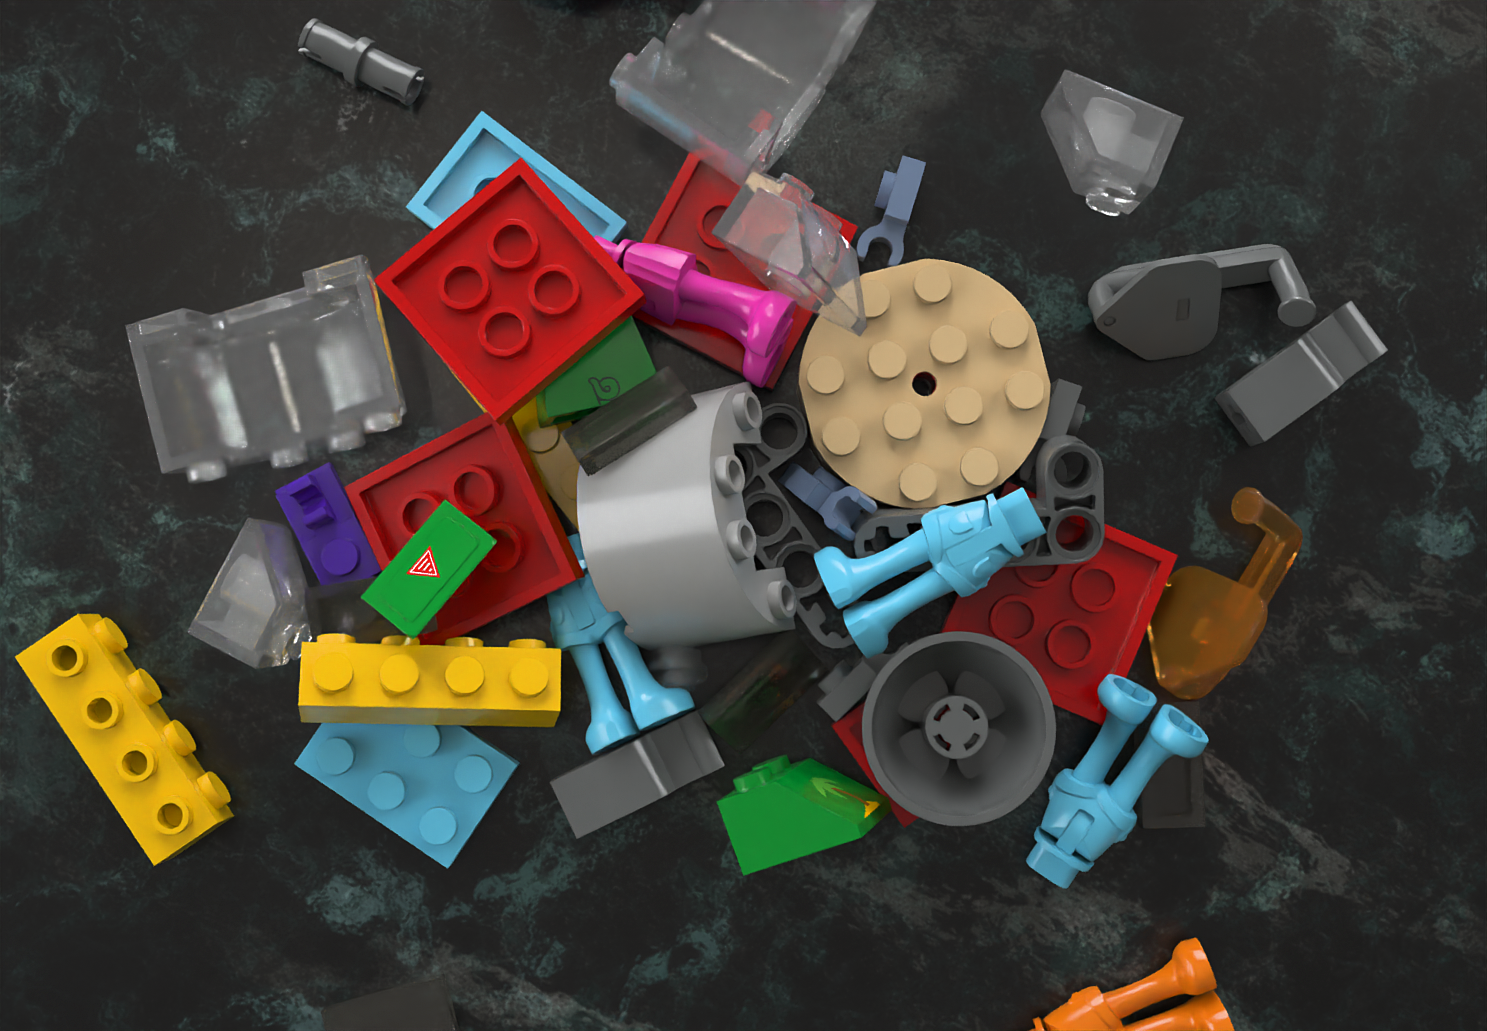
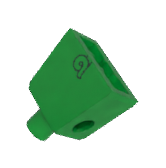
M632 315L536 395L537 417L540 428L649 405L664 392L662 383Z

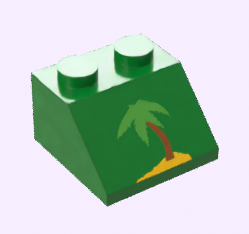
M787 754L759 763L752 767L753 771L734 778L733 783L736 789L717 801L743 876L862 838L892 810L888 797L812 758L790 764Z

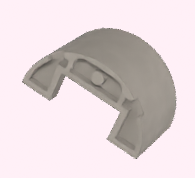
M742 382L612 414L603 419L589 436L592 444H595L591 458L580 461L577 481V517L584 557L594 587L608 613L619 611L628 624L625 626L624 634L632 642L649 651L667 652L796 629L793 617L796 612V596L791 583L786 579L785 568L780 567L756 571L753 556L756 552V536L752 525L746 518L742 496L745 484L744 470L740 460L735 456L733 447L762 443L759 431L762 422V410L757 396L752 392L750 382Z

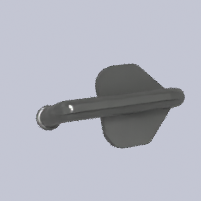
M1261 244L1122 266L1094 282L1088 293L1089 309L1099 331L1146 360H1160L1190 355L1206 347L1213 340L1217 332L1222 288L1272 281L1281 300L1278 308V317L1288 326L1299 327L1309 324L1317 313L1316 305L1310 299L1307 286L1290 253L1283 247L1273 244Z

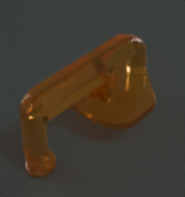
M1246 487L1241 489L1234 496L1231 505L1235 520L1247 525L1254 523L1266 534L1239 581L1235 582L1200 566L1181 568L1168 578L1147 627L1157 681L1163 688L1178 698L1188 701L1203 698L1214 689L1231 668L1244 662L1265 627L1268 617L1267 605L1302 546L1303 534L1299 525L1277 505L1263 497L1261 492L1255 488Z

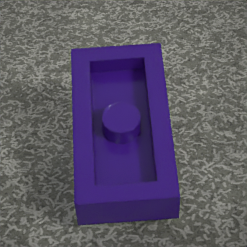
M328 462L275 490L276 498L329 599H335L381 574L382 570L332 463Z

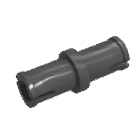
M317 18L311 19L305 25L300 35L298 46L301 48L298 50L299 54L310 57L343 73L344 80L357 87L364 84L369 85L400 100L401 103L407 106L416 100L422 89L425 78L422 77L425 74L423 69L417 66L414 67L380 51L379 44L367 37H361L357 40L324 24Z

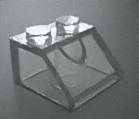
M1064 69L1045 101L1040 113L1073 192L1087 197L1085 203L1090 208L1112 216H1118L1120 212L1130 214L1155 189L1184 117Z
M753 169L711 233L769 290L778 291L795 299L797 305L860 337L867 327L857 253L839 233L843 224L834 215L811 202L815 193L799 179L787 173H782L780 178L776 179Z
M247 518L187 631L188 634L255 669L287 665L290 658L298 660L301 657L302 642H310L314 633V627L308 624L315 612V608L290 528L277 522Z

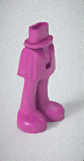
M598 235L594 237L645 294L647 302L639 308L640 310L670 325L676 319L708 325L728 333L736 338L745 348L742 364L743 377L747 382L760 388L766 384L780 359L794 321L791 317L797 305L795 299L775 290L763 291L743 284L704 275L698 272L696 255L693 253L659 244L638 243L627 239L622 240L617 245Z

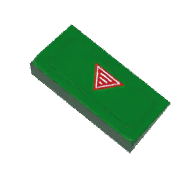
M444 500L362 594L361 598L413 640L493 548L497 540L447 500Z

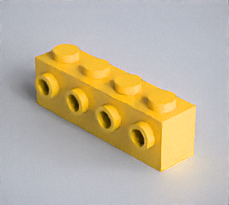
M77 614L15 656V658L153 865L156 866L174 858L234 817L227 806V803L231 801L230 794L220 778L211 771L205 773L192 752L196 750V744L189 731L178 720L170 721L158 703L162 699V694L154 679L141 668L136 670L124 652V649L128 647V643L119 627L107 617L102 619L99 614Z
M323 634L317 637V642H302L298 702L301 722L554 727L560 713L561 649L546 648V643L541 640L517 639L510 641L508 647H483V641L480 639L456 637L447 639L445 646L420 645L418 638L412 640L408 636L395 635L382 638L381 644L356 643V638L350 635Z

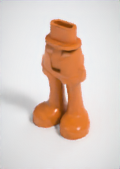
M1194 937L1181 941L1175 947L1170 962L1159 971L1142 980L1103 994L1097 986H1089L1079 992H1075L1067 1003L1052 1011L1043 1020L1039 1017L1033 1019L1035 1028L1028 1031L1235 1030L1224 1005L1213 991L1217 988L1213 971L1200 942ZM1182 994L1196 995L1187 1002L1158 1015L1123 1025L1121 1019L1162 1000Z

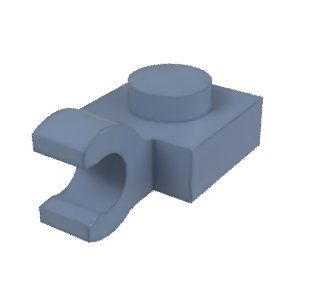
M902 156L897 174L885 170L874 204L876 207L885 209V213L880 224L868 228L860 236L856 246V260L863 262L869 245L874 242H883L889 247L891 252L887 268L899 265L904 252V233L926 162Z
M792 461L778 480L804 503L822 515L825 525L847 541H853L856 533L851 529V526L860 516L861 512L859 510L865 509L873 514L877 509L874 500L856 487L846 486L821 466L812 475Z

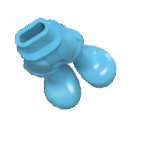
M1023 487L996 500L993 493L987 495L988 505L985 500L974 501L956 507L941 505L920 518L923 528L888 549L865 558L850 559L840 549L833 546L825 547L814 554L820 576L834 605L838 609L854 602L875 586L928 561L932 563L931 569L895 591L873 601H861L843 611L846 627L866 658L869 659L883 653L888 645V633L904 617L954 590L961 597H965L975 593L980 588L986 587L990 576L1002 568L1014 555L1018 558L1024 555L1021 545L1047 533Z
M577 533L567 538L585 577L547 595L551 617L549 630L557 649L570 651L582 678L591 709V723L586 732V743L592 755H597L636 738L641 734L640 731L660 726L695 709V704L687 690L682 688H664L653 678L644 663L637 644L624 634L625 626L628 624L620 612L608 613L589 574L580 533ZM602 642L605 643L621 676L629 698L632 714L623 708L611 684L598 645Z
M1108 674L1098 686L1097 695L1099 701L1107 709L1106 719L1095 741L1074 770L1063 769L1057 774L1052 785L1048 788L1050 801L1043 816L1042 824L1036 828L1034 833L1037 843L1026 859L1027 864L1032 869L1065 889L1070 886L1079 871H1089L1094 865V860L1100 857L1113 843L1124 841L1137 820V815L1132 808L1158 768L1175 754L1185 758L1199 756L1209 740L1205 732L1188 716L1172 705L1164 704L1152 721L1144 740L1111 785L1106 784L1104 779L1123 746L1136 727L1145 720L1157 702L1152 692L1118 675Z

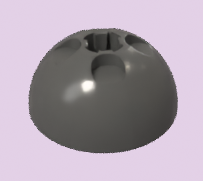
M953 631L919 639L899 651L887 662L875 678L868 693L862 718V736L865 754L876 780L897 804L913 815L933 823L948 826H971L995 820L1013 811L1038 787L1046 774L1054 752L1056 719L1053 703L1044 681L1024 656L1011 646L993 637L973 632ZM947 704L949 710L940 717L939 721L934 720L933 718L937 719L940 713L946 709L945 705ZM938 734H940L943 740L950 744L949 748H947V743L943 742L939 738Z

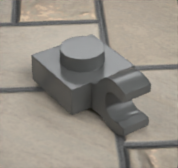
M1057 379L1051 384L1050 401L1045 423L1034 448L1017 469L1016 477L1018 482H1028L1031 470L1036 464L1037 453L1043 443L1059 435L1076 437L1086 408L1085 405L1077 403L1082 386L1062 379ZM1059 457L1054 467L1055 479L1066 482L1067 468L1062 458Z
M903 642L894 652L889 654L880 653L869 659L863 654L862 658H859L852 666L843 659L819 682L818 686L824 691V694L816 702L837 722L871 688L875 678L887 662L909 644Z

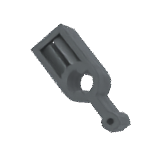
M1349 301L1306 333L1266 359L1214 397V399L1248 445L1254 446L1270 439L1337 390L1351 376L1383 355L1388 349L1353 302Z
M696 709L662 727L556 776L550 781V784L576 839L670 794L698 778L724 767L725 764L699 709Z

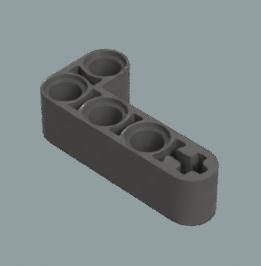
M772 403L761 409L762 422L759 431L762 443L751 446H733L735 454L744 460L747 467L745 484L742 490L746 516L753 505L761 502L773 504L779 509L782 516V525L775 534L762 537L755 534L757 544L755 556L765 570L782 567L785 558L792 553L803 552L814 559V554L822 550L770 477L771 474L793 460L802 451L807 437V423L803 414L794 406L786 403ZM773 418H784L793 424L796 430V440L790 447L776 450L771 448L763 441L761 436L763 425ZM817 568L816 578L809 586L804 588L792 586L796 596L795 613L812 637L820 644L830 648H845L855 643L850 632L848 631L844 636H840L835 631L824 634L819 625L826 620V616L818 603L814 602L806 611L799 601L800 598L810 596L823 587L824 582ZM829 593L825 594L824 596L829 601L831 606L835 609H838L834 605ZM855 600L854 602H852V603H850V604H848V605H846V606H844V607H842V608H845V607L849 608V607H851V606H853V605H855V604H857V603H859V602H858V600Z
M1059 435L1043 443L1037 453L1035 464L1036 498H1029L1047 533L1021 545L1024 555L1019 558L1014 555L1003 567L1080 563L1088 561L1095 556L1103 545L1105 534L1104 479L1101 459L1094 449L1075 436ZM1072 451L1080 452L1083 458V468L1080 474L1071 481H1057L1054 475V467L1059 457ZM974 501L955 502L946 505L956 507ZM877 506L873 514L864 510L852 525V530L856 533L852 542L857 558H865L879 553L874 551L872 542L866 540L875 538L876 527L886 526L891 537L901 538L887 540L886 550L905 539V537L910 536L907 524L914 523L913 533L923 528L920 518L940 506L915 509ZM1068 516H1082L1085 522L1082 535L1074 542H1058L1055 534L1059 523ZM928 561L905 572L928 571L932 568V563Z

